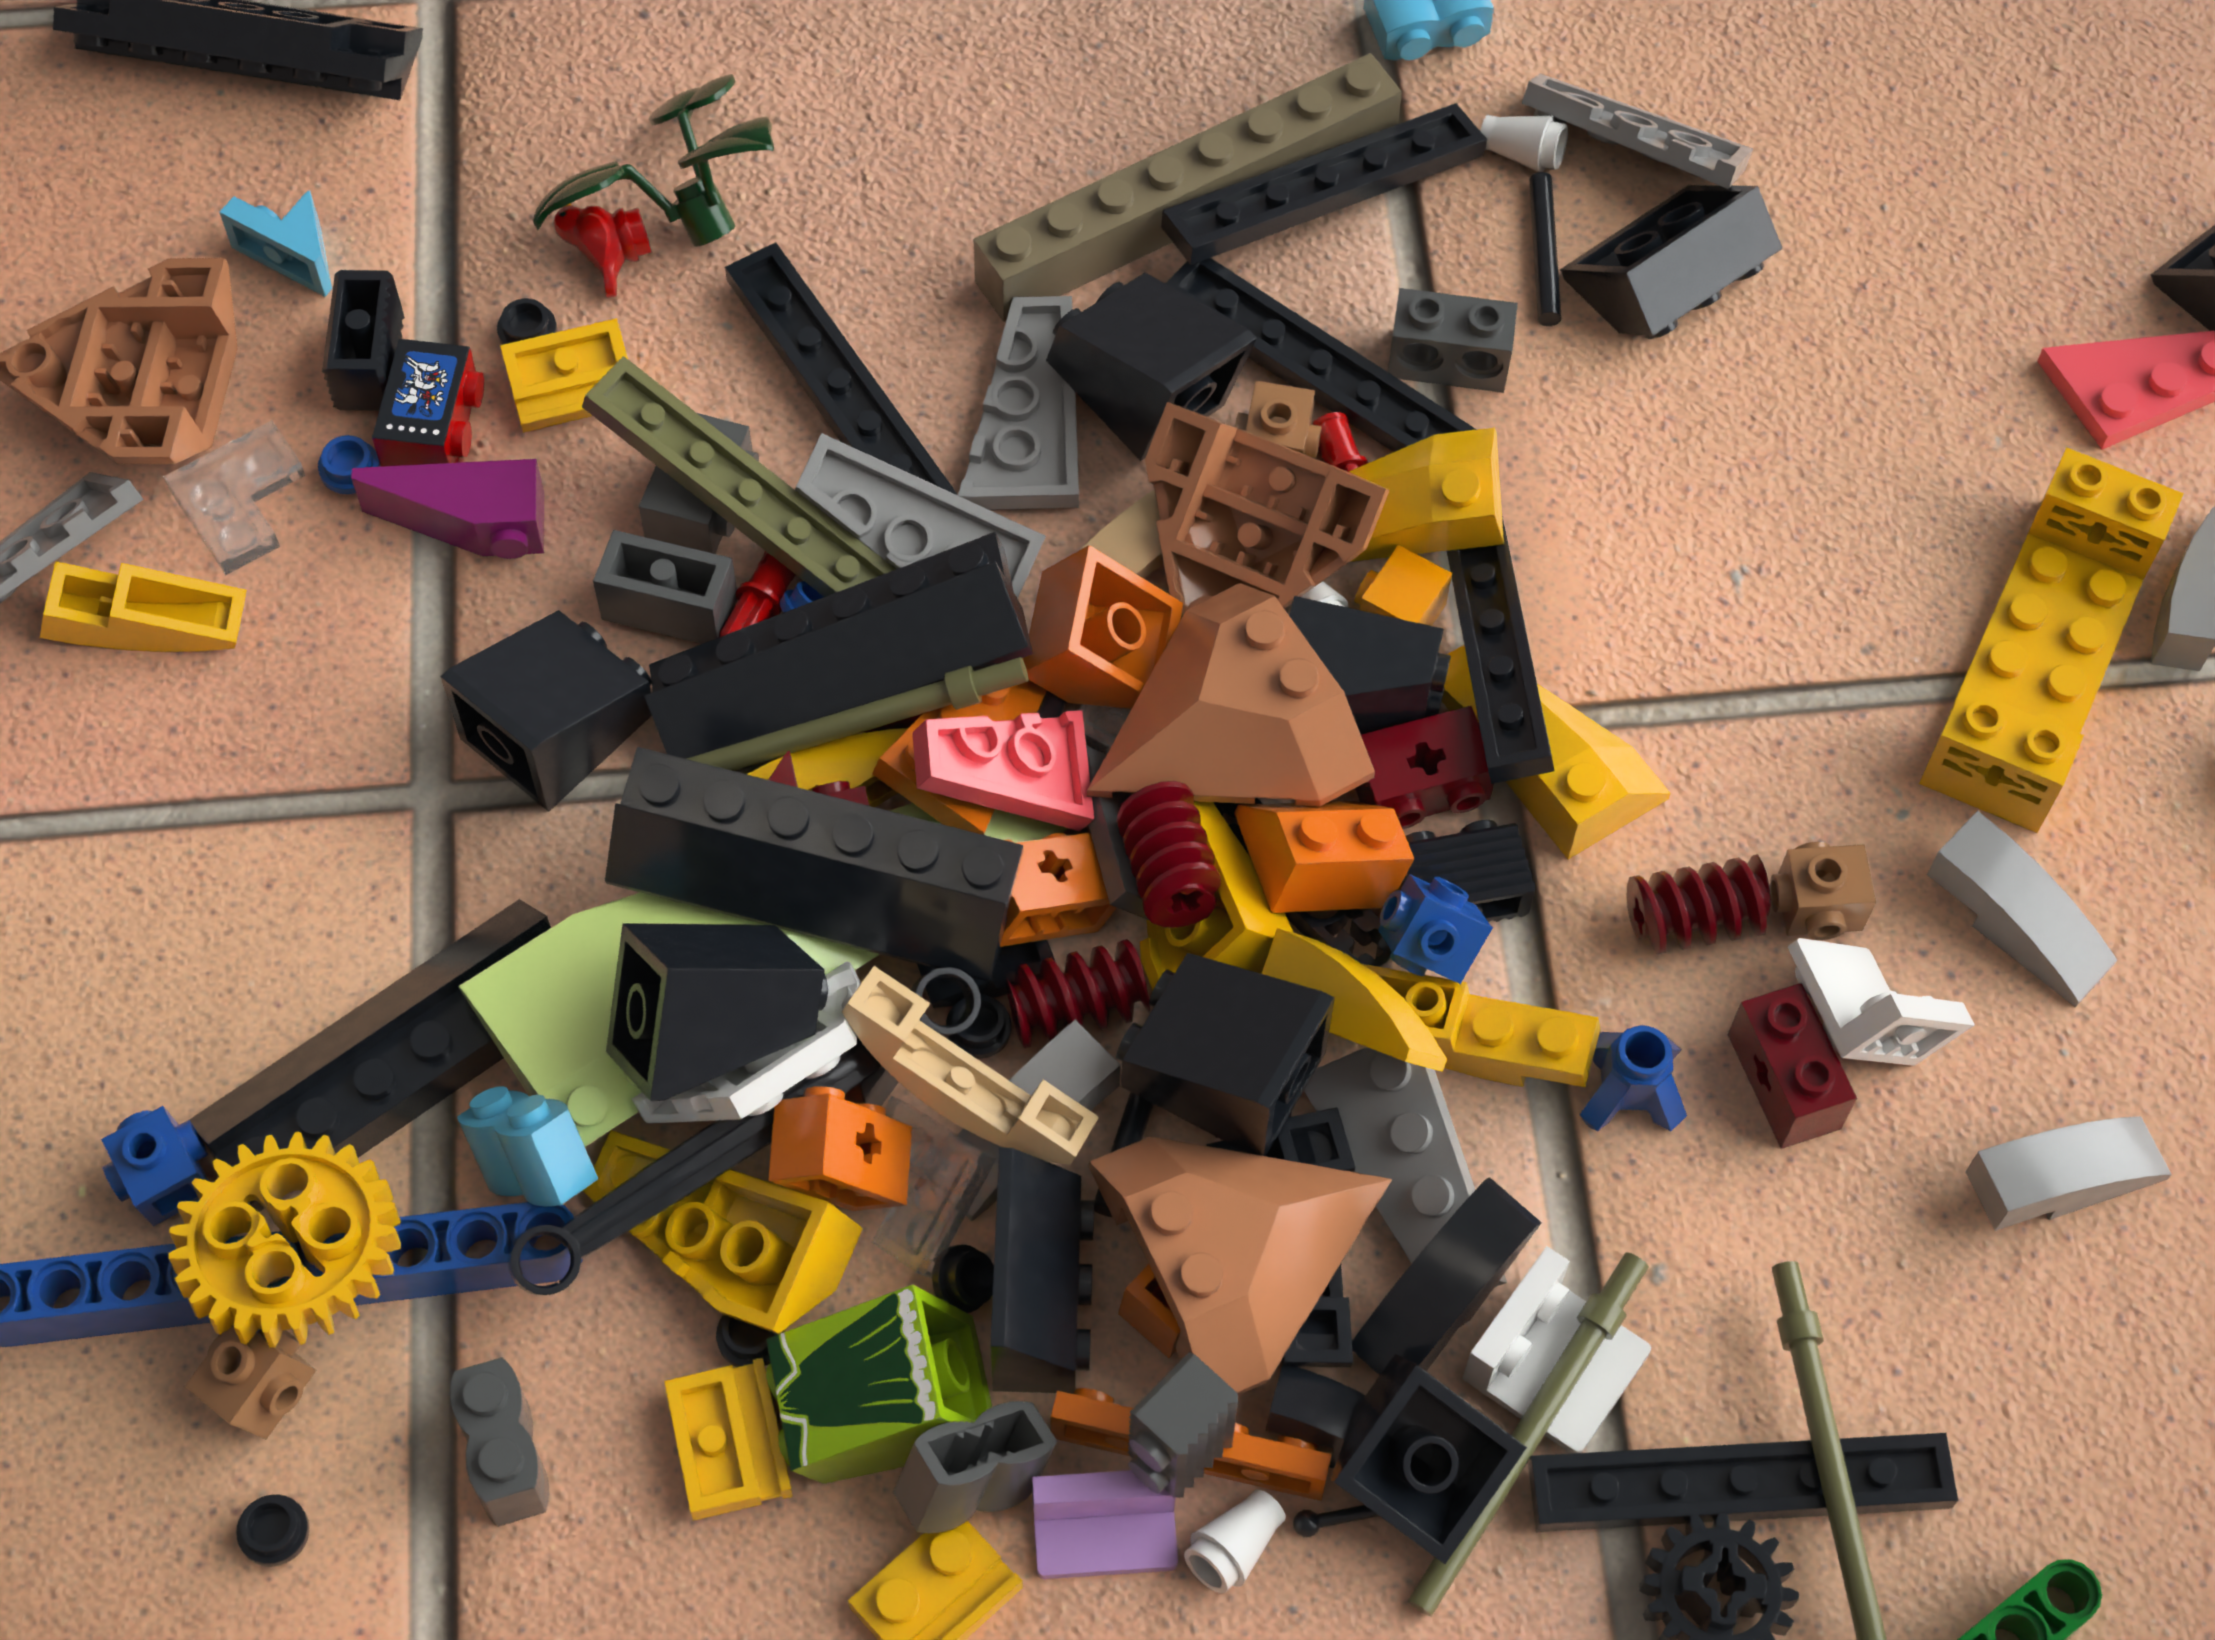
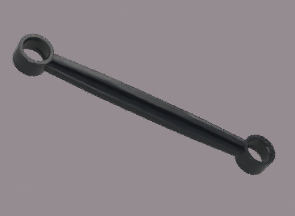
M951 967L938 968L923 975L910 989L922 997L923 990L931 979L934 981L938 978L949 979L961 988L965 998V1010L962 1017L954 1025H939L930 1020L925 1013L920 1018L921 1022L943 1037L951 1036L968 1028L975 1021L981 1005L980 992L974 980L967 973ZM857 1036L856 1045L840 1055L839 1063L832 1070L816 1078H804L784 1091L782 1100L803 1097L804 1089L818 1086L832 1087L847 1093L883 1066L867 1050ZM774 1107L760 1115H747L739 1120H716L640 1170L561 1227L539 1225L522 1232L514 1240L508 1253V1270L513 1281L522 1290L534 1295H552L563 1291L577 1277L582 1258L676 1204L772 1142ZM539 1235L552 1236L558 1239L564 1247L568 1248L570 1266L567 1274L559 1283L555 1282L551 1285L539 1286L530 1283L522 1276L520 1254L524 1245L533 1237Z

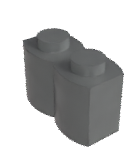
M501 1357L454 1371L450 1384L451 1406L455 1418L468 1442L466 1447L468 1476L487 1515L499 1527L545 1513L549 1503V1481L532 1440V1413L514 1370Z
M1013 1401L1002 1403L983 1412L974 1423L964 1421L948 1422L937 1425L920 1435L912 1446L893 1494L916 1532L939 1533L948 1531L965 1523L972 1517L975 1511L995 1512L1006 1510L1026 1500L1032 1494V1477L1042 1475L1057 1440L1032 1402Z

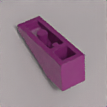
M537 459L352 468L351 479L361 510L364 513L483 557L497 556L504 559H515L525 554L544 553V488Z

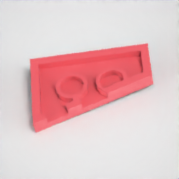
M2215 330L2042 348L2037 360L2038 364L2101 450L2215 402Z
M1082 710L1065 711L1055 718H1041L1039 713L1020 714L1014 720L992 721L988 716L928 719L912 732L917 789L1081 831L1095 820L1092 797H1087V789L1091 783Z

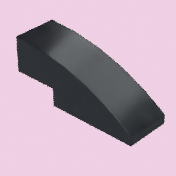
M1489 1177L1484 1180L1428 1243L1374 1310L1352 1340V1351L1378 1375L1382 1373L1395 1354L1415 1363L1427 1372L1458 1328L1472 1319L1542 1222L1493 1179Z

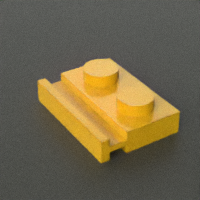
M617 318L500 345L523 433L592 417L589 412L582 408L585 395L623 356L628 359Z
M763 1358L755 1359L753 1364L733 1368L732 1365L664 1381L693 1521L762 1505V1501L782 1497L783 1499L793 1497L785 1458L782 1456L779 1447V1429Z
M967 1520L962 1525L948 1531L923 1533L848 1600V1604L853 1613L878 1640H966L1023 1588V1580L1017 1573L1014 1574L1002 1561L1001 1556Z

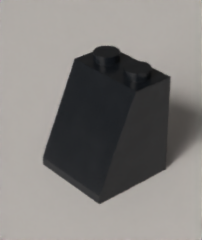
M1143 273L1126 285L1122 282L1114 283L1101 294L1094 305L1086 310L1081 311L1079 308H1075L1065 314L1053 329L1055 338L1046 361L1141 461L1146 458L1167 402L1207 417L1225 405L1257 337L1248 328L1153 276Z
M1294 596L1289 616L1344 691L1361 735L1439 714L1451 659L1450 655L1439 653L1443 628Z
M560 610L452 666L440 676L460 739L548 812L652 716L644 695L651 693V678L644 668L630 657H625L621 660L607 649L606 642L590 624L581 621L577 625Z
M622 923L606 1052L650 1101L667 1100L815 1035L818 1012L824 1009L828 998V983L824 973L825 969L776 925Z
M1187 953L1175 973L1168 969L1163 972L1150 996L1149 1005L1154 1008L1143 1026L1134 1022L1119 1045L1116 1058L1122 1061L1121 1087L1248 1154L1266 1156L1326 1053L1335 997L1320 990Z

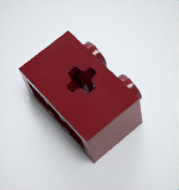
M1472 706L1361 735L1375 770V775L1373 779L1355 788L1358 798L1362 803L1394 808L1402 829L1420 823L1427 816L1449 810L1453 813L1469 812L1482 805L1486 800L1491 799L1494 784H1491L1480 725Z
M1802 982L1742 1001L1727 1035L1780 1148L1783 1149L1842 1129L1857 1100V1096Z

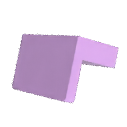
M1131 1470L1032 1477L1037 1574L1041 1579L1172 1571L1177 1568L1178 1553L1174 1517L1175 1498L1165 1489L1159 1494L1154 1493Z

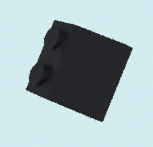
M1395 1354L1355 1409L1330 1480L1439 1561L1446 1564L1527 1447L1421 1367Z

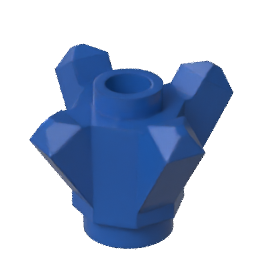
M1635 1026L1630 1029L1627 1028L1623 1033L1600 1032L1592 1061L1601 1069L1602 1084L1579 1114L1589 1128L1599 1131L1609 1124L1619 1110H1646L1651 1115L1653 1123L1672 1131L1687 1117L1672 1076L1674 1070L1673 1059L1682 1049L1664 1033L1651 1026Z

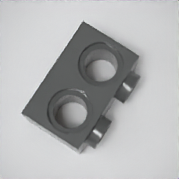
M1399 288L1388 372L1402 380L1504 393L1513 350L1518 303Z

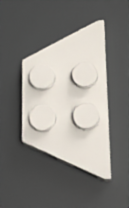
M847 961L826 974L828 998L824 1009L818 1012L815 1035L664 1101H650L643 1093H640L632 1101L646 1123L739 1120L747 1115H760L775 1107L782 1100L783 1092L804 1078H816L832 1070L839 1063L840 1055L854 1047L857 1043V1035L842 1013L845 1005L861 984L851 963Z

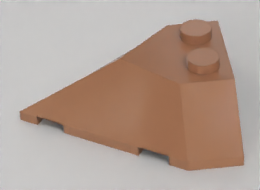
M168 258L148 268L151 275L148 279L120 293L113 286L28 329L29 339L0 353V381L117 464H176L212 448L238 350L229 265L225 258Z
M1169 402L1166 403L1145 458L1149 483L1154 484L1160 520H1156L1169 595L1183 603L1181 619L1186 610L1239 583L1274 595L1285 609L1293 603L1294 596H1303L1367 549L1390 491L1355 474Z
M1239 583L1185 611L1088 787L1087 797L1112 798L1113 792L1136 793L1142 788L1158 782L1177 781L1186 784L1193 791L1194 801L1255 804V798L1293 799L1295 800V806L1320 807L1373 779L1375 770L1344 691L1274 595Z
M1152 1136L1089 1161L1088 1165L1116 1225L1129 1222L1180 1327L1181 1332L1175 1348L1181 1360L1189 1352L1195 1354L1233 1388L1238 1395L1268 1383L1300 1328L1304 1325L1358 1237L1362 1227L1392 1181L1390 1178Z

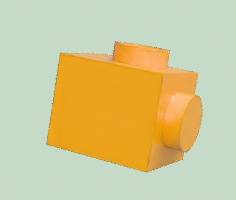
M1398 545L1379 573L1374 570H1370L1356 592L1354 602L1360 605L1361 611L1432 626L1446 606L1452 573Z

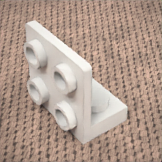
M1798 938L1788 945V950L1796 964L1795 975L1799 983L1802 982L1806 993L1812 997L1824 1021L1822 1026L1831 1045L1840 1054L1841 1058L1915 1066L1974 1026L1962 1002L1933 999L1932 996L1916 997L1901 995L1895 991H1890L1872 953L1867 948Z
M1548 1246L1543 1250L1471 1351L1462 1378L1520 1419L1581 1323L1577 1320V1316L1586 1303L1585 1300L1562 1285L1570 1261ZM1622 1325L1612 1340L1604 1339L1545 1436L1569 1453H1582L1649 1356L1651 1351L1650 1344Z

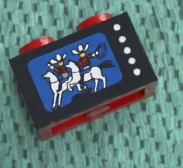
M399 338L372 435L381 467L458 463L459 457L466 458L468 456L472 438L471 424L468 422L472 407L479 408L481 406L484 395V375L482 372H476L470 346Z

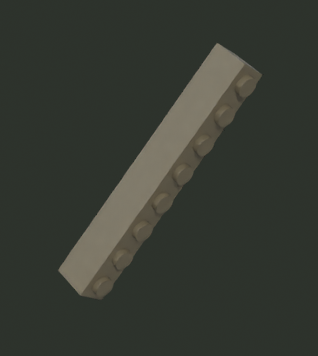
M1369 53L973 239L975 283L1005 323L1013 297L1061 296L1173 243L1161 228L1163 210L1397 125L1402 91L1375 57Z

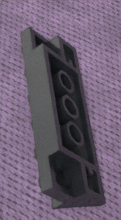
M77 0L75 4L54 7L53 30L74 33L73 42L75 43V49L394 100H401L423 36V28L249 0Z
M993 532L651 663L649 667L652 692L644 695L666 753L687 759L943 681L947 672L971 666L976 671L1015 658H1024L1032 655L1033 652L1023 607L1013 591L1004 546L996 532Z
M637 747L621 803H615L605 882L609 885L765 925H776L780 929L936 969L943 967L956 968L967 973L971 978L990 982L1007 922V911L1022 860L1024 845Z
M517 900L189 1119L209 1153L215 1160H222L233 1167L240 1163L238 1156L239 1145L244 1144L255 1156L263 1153L266 1136L272 1135L278 1148L286 1149L294 1133L301 1132L307 1149H312L323 1135H327L330 1138L335 1154L350 1144L354 1146L359 1158L495 1065L504 1057L458 986L549 930L551 926L548 916L522 900ZM253 1200L248 1203L256 1211L260 1212L264 1209L258 1201Z

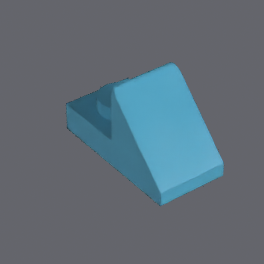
M307 191L282 220L269 208L262 205L254 207L235 196L219 212L233 249L324 297L332 290L321 225L310 191Z

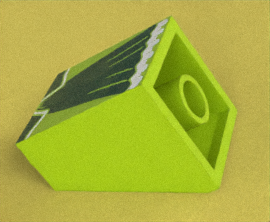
M915 1285L904 1287L766 1339L771 1362L767 1366L766 1377L771 1393L778 1401L783 1427L778 1435L781 1454L792 1472L822 1484L904 1467L914 1442L924 1432L948 1422L964 1421L974 1423L983 1412L992 1408L973 1316Z

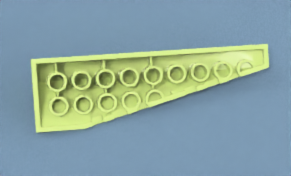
M913 803L890 810L941 824ZM995 809L984 835L1001 840L1009 839L1017 843L1040 840L1050 834L1063 833L1069 828ZM637 893L572 914L458 987L528 1096L543 1095L545 1099H555L564 1102L586 1147L639 1112L632 1099L642 1093V1091L606 1052L622 923L765 924L644 893ZM780 929L825 969V975L847 961L856 970L879 955L878 953Z

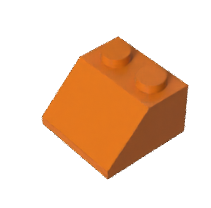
M1088 545L1042 571L1029 631L1033 654L1024 657L1023 660L1027 669L1028 679L1068 703L1132 709L1180 622L1183 603Z
M1333 801L1320 807L1295 806V803L1237 805L1234 812L1271 913L1383 908L1389 895L1399 889L1414 861V856L1394 808L1357 801Z

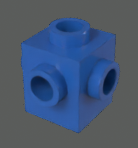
M1409 874L1401 890L1393 891L1385 901L1380 914V927L1378 931L1392 951L1390 958L1400 967L1419 976H1424L1427 970H1431L1461 984L1493 927L1478 907L1467 901L1469 895L1457 885L1440 877H1434L1430 884Z
M162 1106L154 1111H141L127 1117L118 1125L117 1131L101 1139L112 1162L102 1167L111 1188L121 1202L131 1198L134 1207L153 1226L178 1214L177 1205L179 1202H199L192 1181L195 1178L209 1181L199 1163L200 1159L209 1154L190 1120L179 1125L165 1107Z

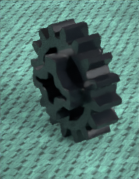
M1719 1512L1712 1528H1706L1698 1514L1691 1515L1685 1524L1686 1536L1670 1526L1661 1538L1665 1550L1652 1548L1645 1561V1564L1656 1573L1644 1575L1639 1584V1592L1656 1597V1600L1651 1602L1643 1613L1645 1621L1663 1620L1666 1625L1658 1640H1775L1773 1634L1785 1636L1794 1621L1781 1610L1793 1608L1799 1600V1592L1791 1588L1782 1587V1583L1790 1577L1795 1569L1791 1562L1775 1564L1771 1556L1780 1542L1773 1537L1762 1544L1757 1543L1752 1539L1755 1533L1756 1522L1750 1519L1742 1526L1739 1532L1730 1529L1727 1512ZM1704 1550V1557L1700 1565L1697 1567L1684 1565L1682 1570H1675L1677 1564L1683 1558L1693 1552ZM1740 1558L1747 1562L1755 1571V1573H1753ZM1716 1571L1721 1593L1730 1596L1721 1613V1602L1717 1601L1716 1590L1707 1587ZM1681 1610H1685L1700 1628L1692 1624ZM1755 1613L1762 1614L1759 1622L1752 1628L1733 1635V1628L1736 1625L1737 1618L1740 1616L1752 1618Z

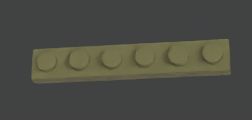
M623 356L585 395L582 404L583 409L822 596L826 597L896 570L626 357Z

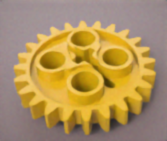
M295 1132L288 1148L279 1149L273 1136L268 1135L265 1138L264 1149L261 1154L254 1156L244 1144L239 1145L238 1156L240 1163L233 1167L222 1160H214L213 1165L218 1175V1179L214 1183L196 1178L192 1181L199 1202L183 1201L178 1203L177 1208L185 1224L170 1227L169 1234L177 1249L168 1253V1257L175 1273L178 1274L174 1279L183 1298H189L188 1301L198 1319L205 1316L209 1317L215 1332L219 1335L234 1325L240 1342L246 1345L254 1337L258 1329H261L270 1348L277 1346L283 1330L292 1329L300 1345L305 1344L308 1336V1325L318 1323L323 1331L331 1335L334 1333L332 1315L340 1310L348 1317L357 1319L360 1315L354 1298L358 1294L375 1299L380 1296L376 1281L372 1275H392L394 1272V1267L387 1252L401 1249V1242L396 1228H394L401 1223L395 1202H391L394 1199L386 1179L379 1180L374 1162L369 1159L360 1163L354 1146L350 1144L335 1154L329 1136L323 1135L312 1149H307L301 1132ZM303 1190L300 1195L293 1199L281 1200L292 1191ZM250 1201H258L269 1212L275 1225L290 1242L296 1243L299 1241L306 1259L324 1273L322 1276H313L303 1266L296 1251L282 1235L278 1233L271 1234L265 1217L248 1204ZM248 1233L243 1239L237 1242L228 1244L225 1243L230 1237L236 1234ZM334 1234H346L341 1240L335 1243H323L328 1237ZM279 1277H291L279 1287L266 1288L270 1282Z

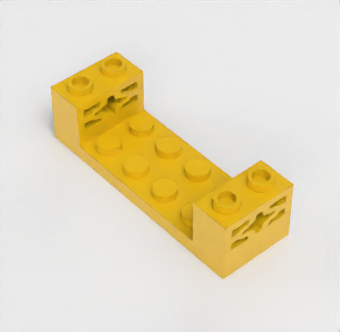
M2066 447L1919 782L1920 785L2035 833L2039 832L2064 786L2084 737L2083 734H2080L2144 578L2165 541L2184 493Z

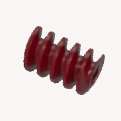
M1177 781L1158 782L1142 788L1121 804L1117 815L1118 830L1123 837L1125 853L1130 859L1131 872L1136 878L1137 891L1143 901L1144 913L1152 924L1164 928H1180L1196 924L1208 918L1216 907L1214 894L1221 885L1220 872L1214 866L1213 851L1207 846L1206 830L1200 825V812L1194 806L1193 791L1186 784Z
M1758 854L1751 856L1748 863L1741 858L1729 859L1726 861L1723 869L1717 863L1710 862L1702 864L1698 873L1688 866L1677 869L1673 878L1667 872L1660 871L1652 873L1648 883L1640 875L1629 877L1627 883V909L1634 933L1639 940L1649 938L1656 954L1666 953L1667 934L1671 933L1674 934L1682 950L1691 948L1693 929L1699 930L1706 945L1716 944L1717 925L1723 924L1731 941L1741 939L1743 920L1749 921L1756 937L1766 934L1767 916H1769L1771 910L1770 886L1764 864Z
M1128 939L1117 942L1115 961L1107 949L1100 945L1092 948L1089 967L1082 956L1075 951L1067 954L1064 973L1050 957L1041 961L1039 979L1036 978L1026 963L1016 966L1013 986L1005 978L1012 1018L1018 1038L1024 1048L1031 1047L1033 1027L1039 1026L1050 1042L1057 1036L1058 1023L1062 1020H1065L1068 1025L1076 1020L1083 1027L1084 1015L1091 1014L1100 1030L1108 1027L1109 1009L1111 1008L1117 1009L1126 1024L1133 1022L1135 1002L1141 1001L1148 1013L1150 1012L1149 995L1143 968L1135 947Z

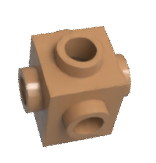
M1255 381L1249 414L1238 412L1235 427L1316 459L1322 426L1311 424L1315 390Z
M1809 842L1795 849L1787 850L1778 874H1773L1770 879L1771 905L1775 913L1783 914L1787 936L1808 934V937L1812 939L1826 940L1838 937L1844 932L1863 931L1876 904L1865 844L1830 847L1825 842Z
M233 1325L215 1338L208 1349L207 1356L184 1387L229 1424L267 1440L282 1417L297 1405L303 1394L304 1387L317 1370L296 1354L301 1345L295 1336L287 1330H283L277 1346L270 1348L261 1329H258L254 1337L245 1345L240 1342Z

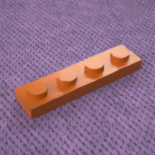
M1078 1388L1074 1390V1394L1057 1390L1051 1413V1432L1057 1440L1129 1456L1128 1439L1130 1438L1129 1421L1131 1420L1129 1412L1133 1408L1114 1404L1113 1397L1094 1389ZM1235 1423L1232 1448H1224L1223 1457L1214 1458L1213 1468H1204V1474L1321 1501L1332 1454L1320 1452L1316 1444L1297 1438L1280 1436L1277 1441L1252 1436L1247 1427Z

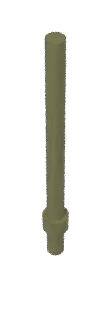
M1021 657L976 671L971 666L945 673V680L687 759L735 771L784 756L789 750L791 754L946 706L953 705L956 710L981 703L983 695L1028 682L1027 669Z
M1625 1252L1600 1294L1592 1293L1579 1312L1577 1320L1581 1323L1511 1434V1436L1525 1445L1527 1449L1447 1563L1444 1564L1434 1557L1409 1597L1408 1603L1423 1614L1432 1617L1603 1340H1612L1627 1317L1623 1308L1649 1268L1648 1264L1638 1256Z
M1795 1261L1782 1262L1772 1267L1782 1316L1777 1319V1326L1782 1348L1791 1352L1856 1639L1887 1640L1818 1345L1822 1344L1824 1339L1818 1313L1809 1310L1799 1263Z

